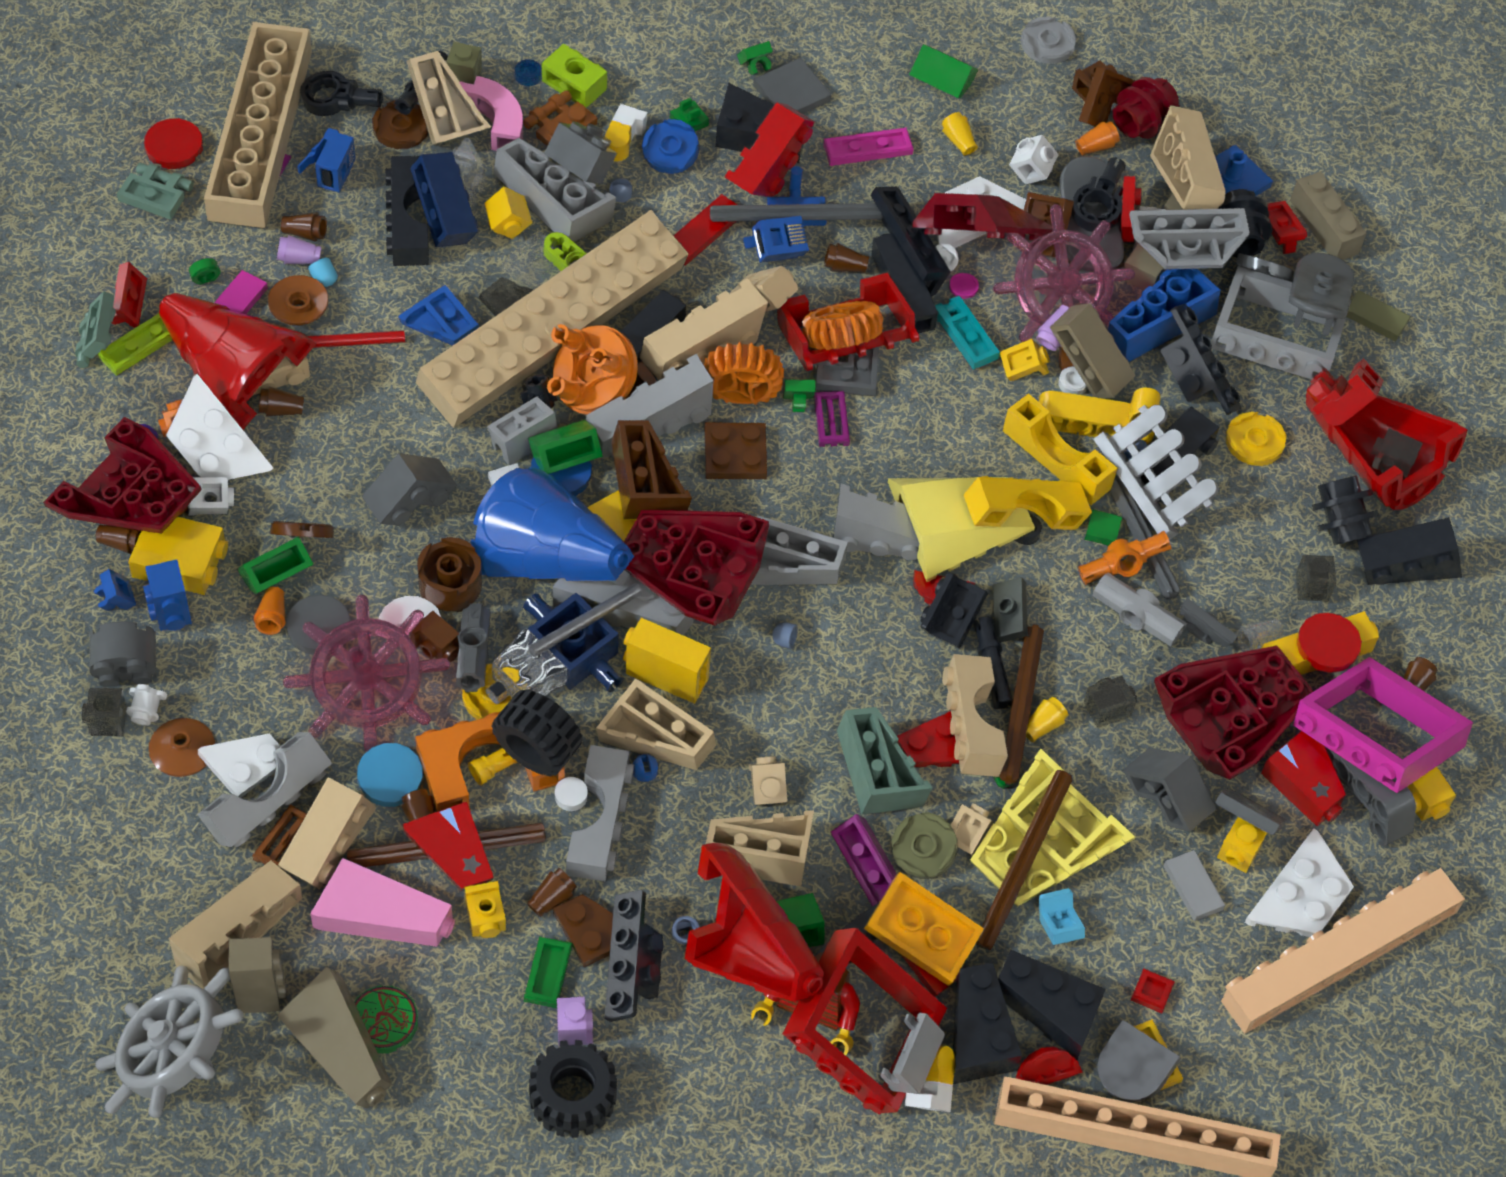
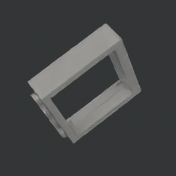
M1238 266L1220 314L1211 345L1214 350L1312 379L1317 375L1313 371L1320 373L1325 368L1330 371L1346 318H1334L1331 326L1333 330L1326 353L1228 323L1236 298L1295 316L1298 307L1289 303L1293 282ZM1305 312L1302 317L1324 325L1326 322L1325 318L1313 316Z

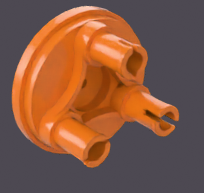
M563 324L558 325L560 329L557 327L553 328L551 333L552 340L562 346L555 358L553 377L547 385L550 394L560 397L566 406L583 415L595 411L620 396L625 399L628 397L636 381L638 362L632 343L623 333L603 325L590 326L581 330L570 329Z

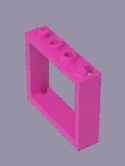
M1368 657L1301 699L1293 725L1395 793H1398L1466 746L1473 722L1371 657ZM1360 689L1435 738L1404 759H1401L1327 710Z

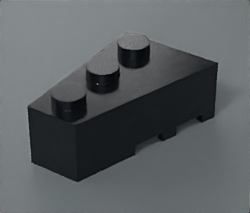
M728 83L717 123L715 147L742 152L745 147L750 150L759 137L756 134L757 129L772 110L774 104ZM804 144L802 145V147L800 148V150H799V152H798L799 158H798L797 163L800 162V158H801V154H802V150H803Z
M1449 517L1357 539L1359 554L1368 585L1462 578L1459 549Z
M1010 950L998 977L1005 1003L1023 1019L1029 1020L1044 1032L1043 1035L1051 1042H1056L1078 1060L1106 989Z
M993 962L962 968L959 971L955 987L953 1042L955 1068L953 1084L1017 1071L1022 1057Z

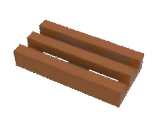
M290 804L252 855L253 860L264 865L271 860L278 866L279 862L276 860L295 836L307 813ZM292 817H298L270 856L265 855Z

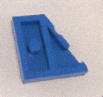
M446 285L398 316L403 325L452 346L479 328V324Z

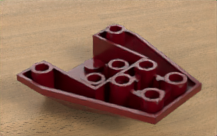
M935 193L913 221V227L925 228L924 234L942 235V229L985 231L987 232L986 238L1005 239V233H1008L1007 239L1025 240L1026 234H1029L1028 240L1046 241V235L1058 236V229L1005 199L991 195Z
M123 417L104 437L110 451L109 456L78 488L63 481L43 503L45 507L69 519L162 534L202 489L197 481L148 428Z
M641 510L624 540L634 555V558L624 570L685 616L714 626L734 617L761 566L769 521L742 512Z
M1277 645L1183 663L1154 679L1169 722L1207 771L1228 780L1252 768L1261 760L1295 720L1300 700L1314 692Z

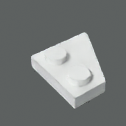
M269 733L203 746L198 749V755L232 794L241 798L276 772L273 752L281 746Z

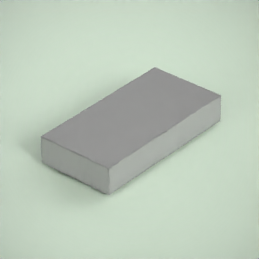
M1195 850L1165 861L1163 867L1194 922L1224 910L1225 904Z

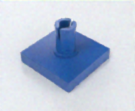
M1236 145L1215 156L1226 190L1225 194L1232 190L1246 189L1254 191L1255 196L1272 186L1273 180Z

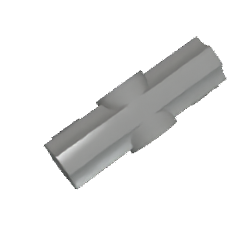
M1110 573L1105 574L1093 591L1092 596L1118 612L1124 624H1131L1130 627L1137 631L1143 628L1170 647L1176 643L1186 628L1187 623L1161 607L1159 600L1153 593L1146 589H1138L1136 591Z

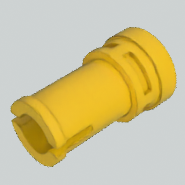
M501 748L486 757L481 756L468 762V769L477 784L481 786L494 778L496 773L518 762Z

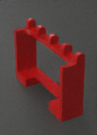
M888 273L861 279L860 298L841 302L868 301L876 303L878 306L888 305L901 327L882 332L875 339H870L869 342L838 350H808V341L799 327L803 326V318L817 309L809 311V300L805 294L788 298L777 309L778 325L806 372L813 370V364L829 360L831 365L837 364L838 357L857 353L859 357L866 356V350L885 345L887 350L893 349L894 342L910 339L912 343L919 342V334L915 329V313Z

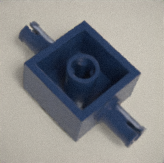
M575 593L555 609H552L539 594H533L532 598L535 601L529 597L523 606L524 610L528 611L537 620L536 623L528 628L530 632L528 644L531 641L533 643L535 639L537 641L591 610L592 607ZM603 618L541 653L538 658L544 663L546 660L555 657L556 659L551 660L554 662L549 663L546 667L549 669L552 666L563 665L565 668L554 673V675L570 690L589 675H593L610 693L615 691L612 685L618 688L624 680L623 676L619 675L607 663L618 654L619 633Z

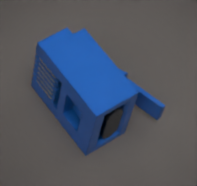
M328 128L323 139L311 148L312 151L297 166L298 173L301 174L310 164L316 163L318 187L340 193L356 160L354 137L340 134L338 130Z
M801 216L759 220L752 227L753 236L743 238L746 249L756 247L759 263L798 258L799 256H804L809 251L808 243H805L807 239H805V232L802 229L804 226L802 225Z

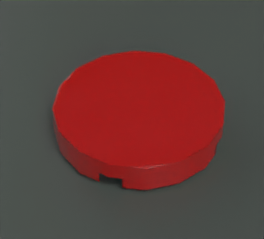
M180 118L165 119L149 128L144 137V147L149 160L154 164L155 162L161 164V167L166 169H180L191 165L196 161L195 158L199 153L201 155L203 151V138L198 127L190 121Z
M1327 612L1315 614L1305 620L1299 629L1296 644L1300 656L1312 663V667L1320 671L1333 673L1344 671L1356 661L1361 651L1362 640L1359 631L1351 621L1341 615Z

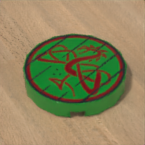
M376 986L364 991L354 1001L377 1053L397 1051V1048L407 1045L412 1040L418 1027V1011L414 1000L405 991L394 986Z

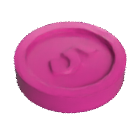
M969 273L955 274L949 283L951 293L955 296H960L962 299L975 296L979 288L978 280Z

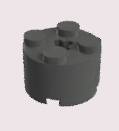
M129 621L104 623L99 625V631L96 633L94 630H91L89 633L90 674L99 679V684L103 687L118 686L119 680H132L134 684L151 683L152 675L156 672L155 630L147 625L146 631L137 629V623Z

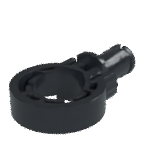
M335 71L314 73L305 79L300 88L305 109L317 116H330L340 111H351L357 105L380 108L382 106L381 103H383L382 89L358 87L356 80H348L342 74ZM321 85H325V88H335L330 97L314 99L315 93L322 89Z
M1110 158L1097 185V177L1093 176L1089 184L1080 187L1074 194L1071 214L1076 224L1084 230L1104 232L1110 230L1118 223L1122 210L1121 195L1123 187L1118 186L1116 190V186L1126 168L1123 160L1120 159L1115 168L1114 165L1117 158ZM1088 201L1104 204L1109 209L1107 217L1105 215L1096 216L1090 212L1088 213L1085 207H1083L1084 204Z

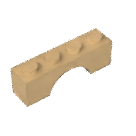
M954 654L949 667L946 666L944 668L942 680L943 685L947 686L948 689L946 706L948 710H951L952 714L950 731L952 735H955L956 739L955 759L959 760L961 774L999 777L1008 757L1004 731L985 722L975 708L978 704L986 703L995 682L991 657Z

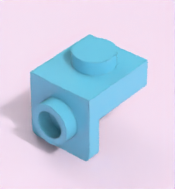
M1067 888L1039 896L1040 922L1053 945L1085 938V927L1073 908V893L1071 889Z

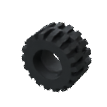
M519 690L492 722V731L503 749L527 769L546 776L557 775L581 746L583 740L579 727L561 706L548 697L532 690Z
M567 1040L560 1041V1047L557 1049L554 1045L546 1048V1056L540 1053L536 1058V1066L532 1065L530 1071L529 1095L531 1109H534V1116L538 1122L543 1119V1127L550 1131L555 1127L556 1135L564 1137L565 1131L571 1132V1138L579 1137V1131L582 1130L585 1131L586 1136L592 1134L593 1126L596 1124L599 1129L604 1126L605 1117H611L613 1107L616 1105L617 1075H615L613 1062H608V1055L603 1050L597 1053L596 1045L589 1043L588 1047L582 1046L583 1040H575V1045H568ZM578 1076L586 1079L594 1089L587 1097L581 1100L569 1101L559 1097L552 1088L562 1078Z

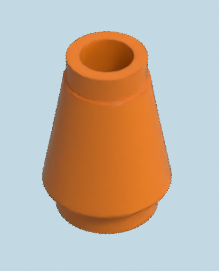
M1102 121L1075 140V144L1083 156L1114 148L1115 144L1120 141V136L1113 122L1105 123Z
M272 586L266 589L254 615L255 626L263 634H277L285 626V593L279 587Z

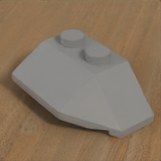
M1244 208L1130 211L1129 214L1134 239L1164 269L1223 268L1250 233Z

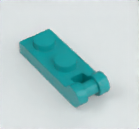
M960 296L950 298L949 302L944 305L942 303L935 305L938 311L937 322H940L973 370L999 359L1000 351Z

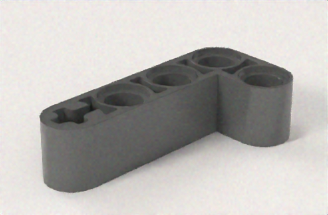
M1325 747L1340 781L1370 811V831L1380 839L1378 842L1380 846H1386L1413 833L1416 803L1408 787L1395 793Z

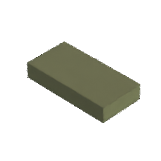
M1359 290L1351 300L1347 318L1395 342L1411 317Z

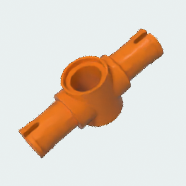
M1165 531L1140 542L1138 540L1129 542L1126 539H1118L1108 546L1107 552L1102 554L1103 557L1078 566V571L1085 585L1102 578L1107 573L1113 576L1120 574L1124 577H1131L1141 570L1143 563H1146L1148 558L1171 550L1172 547ZM1129 555L1125 560L1120 561L1124 556Z

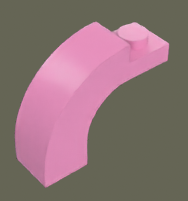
M476 76L474 84L459 82L468 96L471 97L479 112L487 116L493 123L491 150H497L518 138L523 140L522 110L517 99L508 89L491 79Z

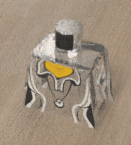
M527 628L492 663V677L495 682L486 688V693L495 704H499L508 696L513 698L519 690H532L546 696L566 685L567 668L549 650L536 657L532 656L528 646L538 641V639Z

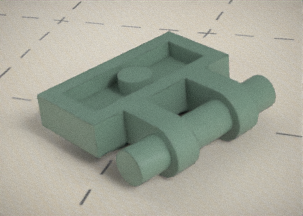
M139 162L136 167V173L142 176L130 173L117 192V197L120 202L171 220L185 199L184 192L180 189L191 192L194 181L186 179L183 174L178 172L169 173L163 171L158 165L152 163L147 165Z
M103 291L90 304L89 312L85 313L84 319L80 323L79 334L81 339L75 349L76 365L80 368H87L89 360L94 358L101 350H105L111 341L109 327L116 311L113 308L115 295Z

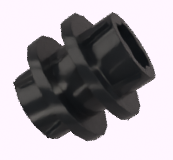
M1246 189L1232 190L1225 194V200L1218 209L1244 208L1250 231L1248 237L1232 256L1236 258L1238 254L1255 256L1261 253L1265 242L1271 237L1273 231L1269 219L1268 205L1263 199L1256 197L1254 191Z
M1357 475L1318 485L1322 502L1313 504L1312 509L1315 511L1324 508L1328 522L1317 526L1319 532L1329 529L1334 545L1373 535L1369 518L1379 516L1378 510L1366 511L1363 498L1373 495L1372 489L1361 491Z

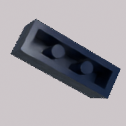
M453 152L422 154L410 169L435 248L467 244L478 233V223L475 216H473L469 204V195L464 188L460 176V167L456 163Z

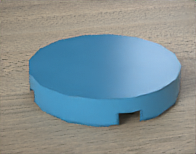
M383 743L372 747L362 756L357 766V783L370 802L383 807H396L403 804L402 797L420 789L423 783V766L418 756L409 747L398 743Z

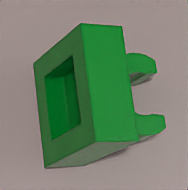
M770 41L743 49L737 54L740 65L749 63L748 71L751 75H755L758 73L756 62L761 63L765 71L771 69V62L767 56L773 52Z
M691 98L681 101L678 108L670 111V119L681 120L691 125L695 132L709 126V118Z
M785 380L783 399H792L793 412H805L806 399H813L815 395V380Z

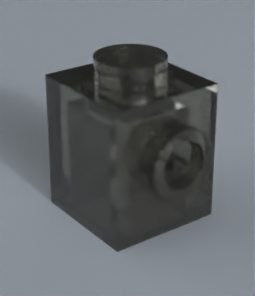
M1389 428L1384 439L1378 437L1373 446L1371 454L1376 456L1372 467L1384 473L1395 465L1404 472V480L1408 477L1423 443Z
M1303 555L1295 574L1298 600L1329 602L1336 585L1334 556Z
M1123 676L1113 679L1107 677L1087 688L1083 702L1096 727L1099 728L1131 717L1137 703V696L1133 687L1127 685Z
M89 688L87 703H83L82 722L87 723L90 736H124L127 706L122 688Z

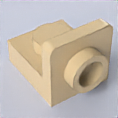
M972 803L970 808L963 804L961 805L951 823L957 837L958 848L974 855L986 831L993 824V821L987 818L990 812Z

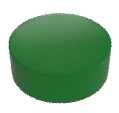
M213 258L198 260L189 268L192 281L200 285L216 280L221 273L217 261Z

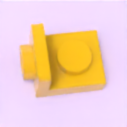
M1033 339L1000 351L1005 373L1010 381L1017 380L1036 371H1039L1042 375L1049 373L1047 363L1050 362L1048 352L1044 346L1040 347Z

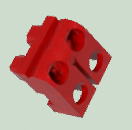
M1363 358L1354 366L1348 381L1343 375L1335 379L1325 368L1311 379L1310 382L1312 384L1306 391L1315 400L1312 407L1313 411L1317 415L1322 412L1324 420L1336 426L1345 423L1378 396L1384 380Z

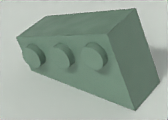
M877 707L846 710L837 728V734L861 815L923 807L933 788L928 780L924 781L914 768L916 763L912 757H907L898 745V737Z

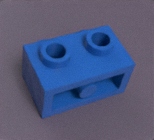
M177 559L146 566L149 584L144 585L143 589L151 621L158 620L160 631L167 629L176 631L185 625L192 624Z

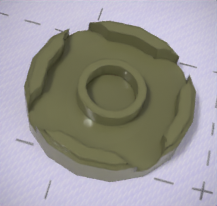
M930 812L911 815L905 818L895 829L891 840L893 856L898 866L908 875L919 879L935 878L945 873L954 863L958 852L957 837L952 826L941 816Z

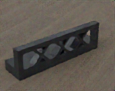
M875 187L870 196L883 215V218H881L882 222L890 234L894 233L922 281H924L930 296L936 295L951 271L928 234H924V228L913 227V221L917 216L899 187Z

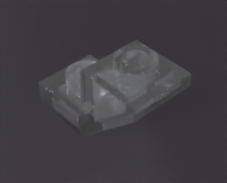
M465 137L461 145L454 148L453 154L456 163L460 167V176L464 188L469 195V204L474 207L485 188V168L471 139Z

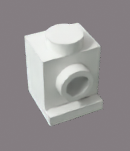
M193 477L202 490L188 505V516L195 514H227L229 506H234V488L228 487V478ZM212 495L216 498V502H206L205 497Z

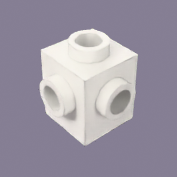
M1043 135L1033 138L1028 137L1018 143L1017 150L1009 166L1023 183L1030 184L1048 178L1059 154Z

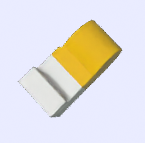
M620 104L605 133V137L612 141L609 148L617 153L614 161H623L629 156L630 143L635 134L643 136L647 128V112Z
M940 1045L920 1094L906 1093L905 1106L933 1111H951L955 1056L950 1047Z

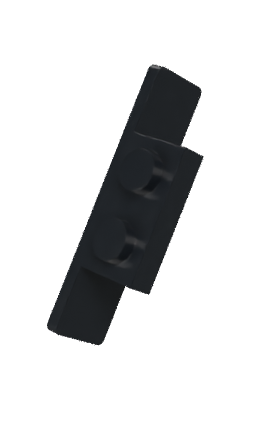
M1186 303L1172 308L1171 313L1184 336L1160 349L1187 402H1191L1213 390L1226 415L1242 408L1239 403L1240 396L1226 379L1225 368L1220 361L1216 360L1211 351V342L1205 334H1202L1197 324L1198 319L1195 312Z
M641 889L616 895L614 900L604 1018L609 1022L635 1017L637 1014L638 994L645 999L658 998L661 955L664 948L663 935L644 923L646 892Z

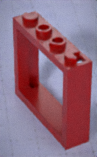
M857 928L835 930L818 962L824 972V977L822 978L823 985L820 991L815 995L798 1001L782 1034L797 1046L795 1050L809 1056L816 1062V1067L821 1072L831 1075L836 1079L843 1091L856 1096L863 1102L865 1109H871L879 1115L881 1113L898 1112L906 1093L891 1091L885 1081L882 1086L878 1084L815 1029L849 961L853 962L910 1012L916 1021L919 1013H926L939 1027L947 1007ZM911 1029L909 1030V1032H908V1034H907V1036H906V1038H905V1040H904V1042H903V1044H902V1046H901V1048H900V1050H899V1052H898V1055H897V1057H896V1059H895V1061H894V1063H893V1065H892V1067H891V1069H890V1073H891V1074L893 1073V1070H894V1068H895V1066H896V1063H897V1061H898V1059H899V1056H900V1054H901V1052H902V1049H903V1047H904V1045H905V1042H906V1040H907V1038H908V1035H909Z

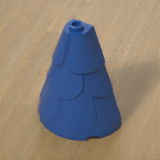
M534 467L528 469L516 468L500 477L485 494L473 522L474 525H477L475 539L471 540V545L480 557L482 575L487 577L565 578L566 581H615L634 558L627 544L600 516L592 513L578 497L573 496L554 476Z

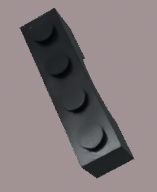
M391 156V168H385L386 186H391V191H386V209H392V214H386L387 232H392V237H386L387 255H393V266L429 265L428 225L416 221L406 212L413 202L420 199L410 169L420 156Z

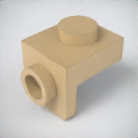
M776 756L757 757V763L749 764L754 805L788 802L785 763L776 762Z

